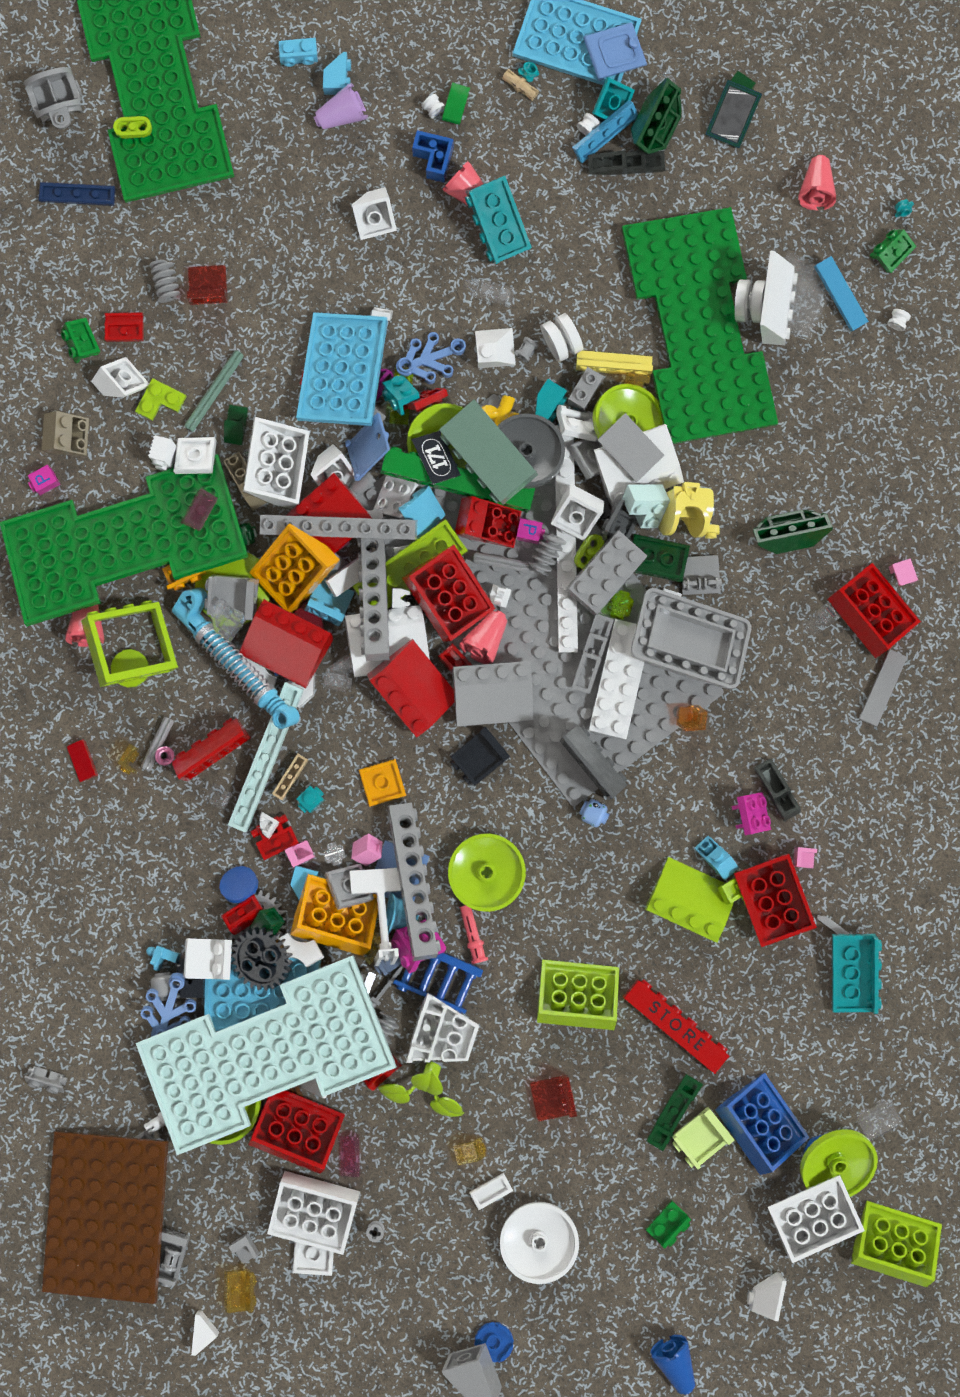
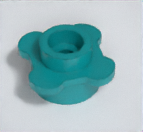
M526 62L522 68L518 69V74L522 75L526 81L532 82L534 77H538L539 71L534 63Z
M907 199L899 201L895 205L897 212L895 217L908 216L913 211L912 206L914 203L912 201L909 202Z

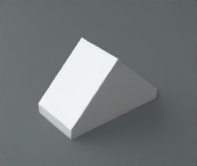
M200 1310L195 1314L191 1354L193 1356H196L217 1338L220 1333L203 1311Z

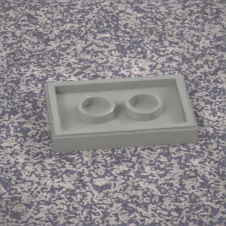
M626 413L597 439L601 446L635 482H638L665 456Z

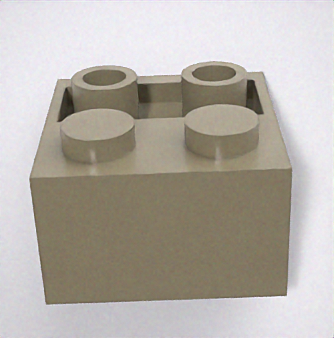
M60 411L44 414L42 451L57 455L87 456L89 418Z

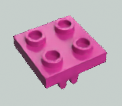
M763 792L737 797L738 805L731 807L732 810L739 809L742 824L736 825V829L743 828L745 835L771 830V821L767 813V802Z

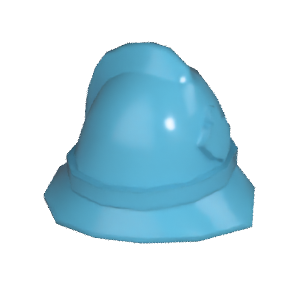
M390 892L386 911L388 934L393 929L407 926L402 898H397L392 892Z

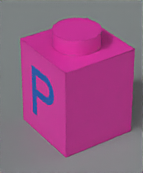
M49 465L28 475L30 479L28 484L33 492L36 491L39 495L61 485Z
M520 518L516 540L539 544V539L543 540V535L545 534V529L542 528L543 523Z

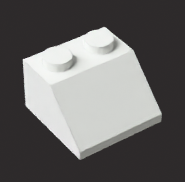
M570 484L558 504L551 524L584 541L602 515L604 501Z

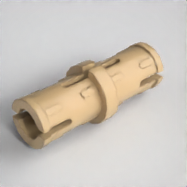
M510 69L504 73L502 80L514 87L516 92H521L531 101L538 95L539 90L527 83L525 78H520Z

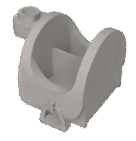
M69 67L43 71L24 81L29 97L28 101L33 108L35 116L41 118L43 125H46L45 121L51 120L56 128L65 129L71 124L69 113L75 111L83 113L80 101H82L81 96L83 95L79 83L75 80L73 72ZM62 116L64 121L60 123L58 118Z

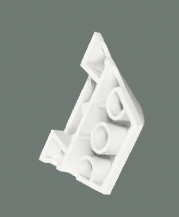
M427 993L416 1021L406 1063H412L413 1061L430 1062V1060H443L444 1062L468 1061L479 1025Z

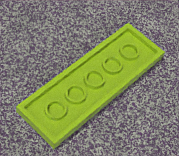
M446 519L386 562L388 608L392 606L393 588L410 591L402 579L406 574L452 545L456 546L461 556L468 552ZM362 582L353 585L358 595L359 589H363ZM370 583L368 586L375 587L377 583ZM375 600L369 602L370 605H376L378 603Z

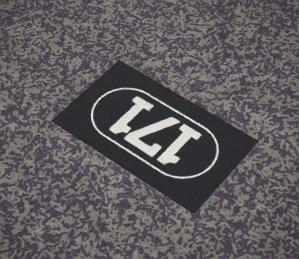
M440 431L412 439L432 484L461 476L448 446L440 437L442 436Z

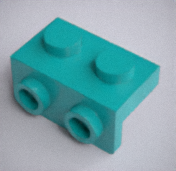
M403 375L395 376L382 383L384 400L388 401L392 409L396 410L400 415H404L403 405L420 399L419 392Z

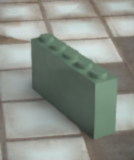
M475 399L439 429L443 434L440 436L447 446L450 443L455 448L452 452L459 460L463 458L467 462L464 466L471 474L475 472L479 476L477 481L484 489L488 487L491 490L489 495L496 503L500 501L504 505L538 475L535 469Z

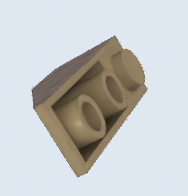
M238 451L223 461L251 509L254 511L266 504V501L243 491L247 464L240 452Z

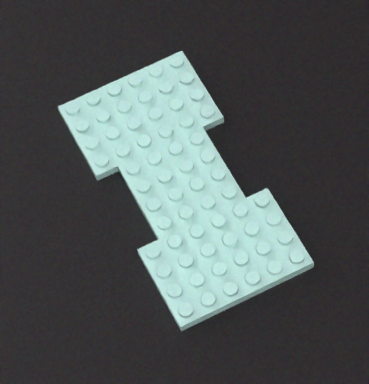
M354 956L281 984L280 988L287 1004L218 1032L215 1030L210 1014H207L136 1043L177 1155L251 1126L245 1106L312 1079H316L321 1095L324 1097L397 1067Z

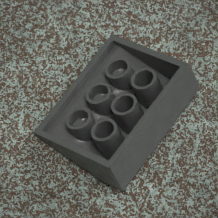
M577 725L560 739V742L608 800L613 799L627 786L625 782L627 778L621 771L617 773L613 768L614 762L608 756L606 758L601 753L603 749L596 741L593 743L589 739L590 733L584 726L580 728Z

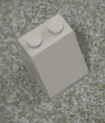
M486 1343L449 1354L442 1373L464 1397H499L502 1386Z

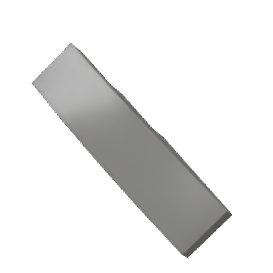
M600 613L595 615L571 688L590 694L614 618Z

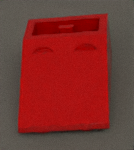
M474 496L464 497L461 499L455 533L460 537L514 548L522 511Z

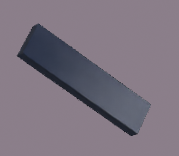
M40 182L39 202L114 206L116 188L115 186Z

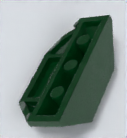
M665 78L646 97L631 128L633 143L646 154L666 149L681 118V88L669 78Z
M802 509L766 517L757 527L753 528V534L758 546L774 554H780L815 546L833 530V526L828 514H820L815 511Z

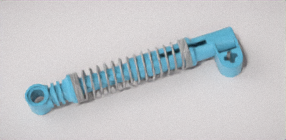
M202 588L184 591L174 605L172 612L193 633L195 641L198 644H202V648H206L207 653L211 652L210 656L214 657V661H218V665H223V670L227 669V674L231 673V678L235 677L234 682H239L238 686H243L242 690H247V695L251 694L250 699H254V703L257 706L266 709L272 716L273 723L277 728L284 729L297 724L300 717L298 710L293 706L285 704L277 695L278 691L273 685L268 683L267 679H263V675H259V671L255 670V667L251 666L250 662H247V658H243V654L239 653V650L235 649V646L231 645L230 641H227V637H224L223 633L219 632V629L212 622L206 621L200 614L204 608L205 599L208 598L206 591Z

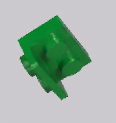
M894 229L886 235V239L882 243L874 247L870 257L877 259L887 273H892L917 246L905 230Z
M86 318L65 322L61 330V337L63 341H66L69 356L73 358L75 364L79 363L83 358L99 355L100 349Z
M671 1200L646 1228V1231L665 1249L667 1246L671 1247L676 1242V1236L680 1232H685L688 1229L691 1219Z

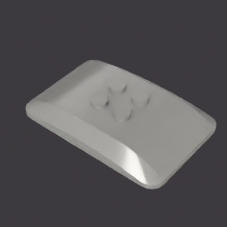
M650 588L643 597L631 653L636 659L664 670L725 689H734L740 683L751 633V624L743 617L657 588Z

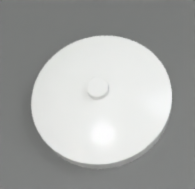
M532 1202L517 1208L507 1218L500 1235V1250L506 1266L515 1276L529 1283L546 1284L556 1281L571 1269L578 1255L579 1238L574 1222L564 1210L550 1203Z

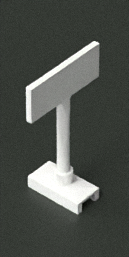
M397 868L349 871L351 895L377 894L381 943L379 944L380 950H378L374 958L375 966H379L381 960L388 961L389 959L390 965H394L399 957L398 948L392 949L389 942L385 892L401 891Z

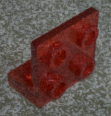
M225 265L188 268L189 291H187V299L190 305L228 303Z
M568 1074L530 1083L538 1121L569 1115V1118L577 1116Z

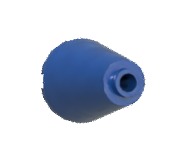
M671 1335L669 1336L671 1340L665 1343L661 1339L650 1351L653 1361L679 1394H690L695 1387V1379L689 1343L686 1337Z

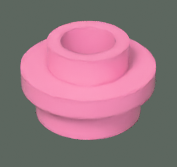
M167 746L159 747L155 752V760L160 765H169L174 759L173 750ZM163 752H166L167 757L165 759L161 758V754Z

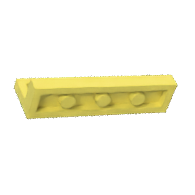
M580 351L577 353L576 370L585 371L589 367L596 372L651 377L653 371L652 356Z

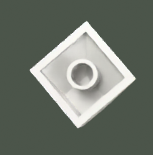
M385 187L366 192L352 204L361 240L397 231L390 199Z
M512 328L475 331L478 368L516 365Z
M127 357L101 366L91 381L103 396L122 398L149 386L148 381Z
M332 444L318 455L311 476L319 486L330 475L335 473L350 488L355 481L353 468L342 452Z
M774 1273L754 1286L752 1293L749 1292L747 1304H749L752 1312L774 1321H779L787 1282L781 1273Z

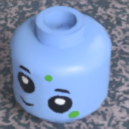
M591 799L589 802L585 801L579 813L582 815V821L593 827H598L601 823L605 824L609 817L607 806L595 799Z

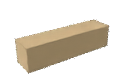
M297 753L272 794L283 801L309 760Z

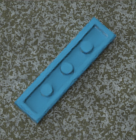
M628 100L572 147L577 159L581 163L588 159V155L596 153L637 118L638 113L632 101Z
M832 256L815 265V270L850 331L852 332L869 322Z

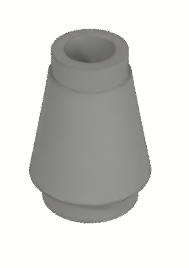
M367 472L360 481H354L349 489L357 498L373 487L377 480Z

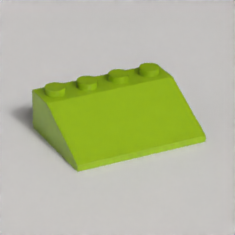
M668 857L645 910L718 943L733 903L726 905L718 889L724 882Z
M542 960L537 1023L614 1030L617 1022L619 967Z
M866 1201L861 1218V1224L865 1231L856 1235L851 1264L923 1287H928L935 1281L942 1224Z

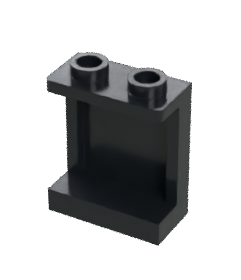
M485 727L450 756L452 759L450 763L456 771L460 769L465 774L462 778L468 785L473 784L475 787L509 759L510 755Z

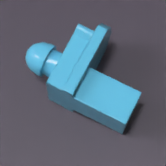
M156 946V949L155 947H148L146 950L149 956H153L150 964L154 965L155 971L161 969L164 959L177 963L182 955L162 946Z

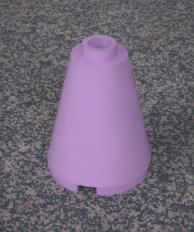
M352 83L345 86L315 112L314 120L318 127L327 129L368 119V115H364L362 112L366 111L358 92H354L351 89L354 87Z

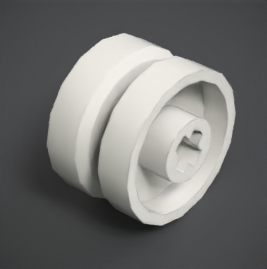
M739 280L735 296L736 322H747L751 314L753 323H761L766 281L757 280L752 287L750 280Z
M566 313L556 317L555 324L552 321H548L540 325L544 340L556 361L561 362L567 359L569 352L574 355L583 350L579 333Z

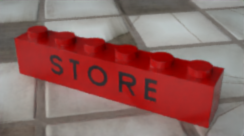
M637 979L623 998L716 1074L729 1058V1055L726 1053L728 1049L720 1042L717 1045L712 1042V1036L704 1029L700 1032L696 1028L698 1024L690 1017L687 1019L680 1015L682 1011L673 1004L670 1007L666 1003L667 998L660 992L655 994L651 991L652 986L644 979L639 981Z

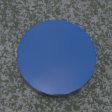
M239 866L230 869L223 875L219 888L222 896L228 902L241 903L255 894L258 889V879L250 868Z
M490 1322L479 1328L475 1335L474 1345L486 1343L492 1362H502L510 1356L514 1340L507 1326L499 1322Z

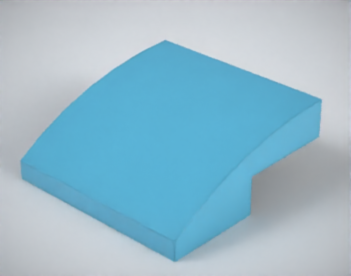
M428 484L413 493V499L398 508L405 520H418L417 539L433 529L446 515Z

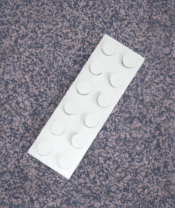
M618 619L614 620L588 731L627 739L644 662L636 659L631 653V646L637 626L635 623Z

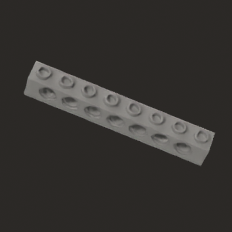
M383 510L367 511L373 519H384ZM357 538L358 547H361V553H358V565H362V571H358L359 583L362 582L363 589H359V599L363 600V607H360V618H364V625H360L361 637L364 636L365 643H361V654L365 655L366 661L390 660L385 539ZM368 548H376L372 552L367 551ZM370 565L377 566L375 569H368ZM370 583H377L375 587L368 586ZM373 600L378 602L376 605L369 604ZM373 618L379 620L377 623L369 622ZM374 636L380 638L376 642L370 641V639Z
M260 515V534L280 535L288 524H292L310 536L417 540L418 520Z
M412 803L390 805L388 807V817L413 961L436 958L438 952H440V942L435 939L437 925L436 921H432L431 913H434L432 901L429 902L428 894L431 893L430 885L425 881L427 867L426 864H422L421 857H424V850L418 841V838H421L420 828L416 827L415 820H417V810L413 808ZM403 821L407 822L410 827L402 828L400 823ZM410 840L413 846L406 847L403 841ZM410 858L414 859L416 865L410 866L407 864L406 860ZM416 877L419 880V884L414 885L410 883L409 879ZM414 896H419L422 898L423 902L417 904L413 901L412 898ZM423 915L426 921L420 923L416 920V916ZM426 934L429 937V941L422 942L419 939V935Z

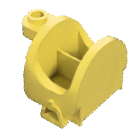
M684 482L682 487L674 486V489L666 492L670 502L658 526L662 535H672L677 529L679 519H681L693 537L717 538V535L720 534V526L710 524L714 507V493L711 489L700 488V483Z

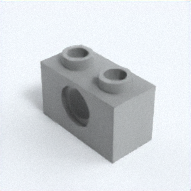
M587 367L568 398L567 404L578 411L585 412L603 382L604 376Z

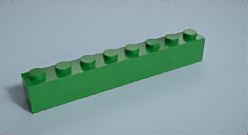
M391 447L384 455L380 474L425 486L428 484L432 488L466 497L474 496L496 503L489 495L491 490L488 487L484 489L477 481L479 476L475 472L471 474L466 467L465 469L457 467L461 476L432 484L418 453L409 452L408 454L402 452L400 448ZM522 488L503 506L527 513L531 508L535 488Z

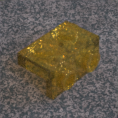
M251 1270L225 1271L226 1313L254 1312V1306H256V1296L254 1294L256 1276Z

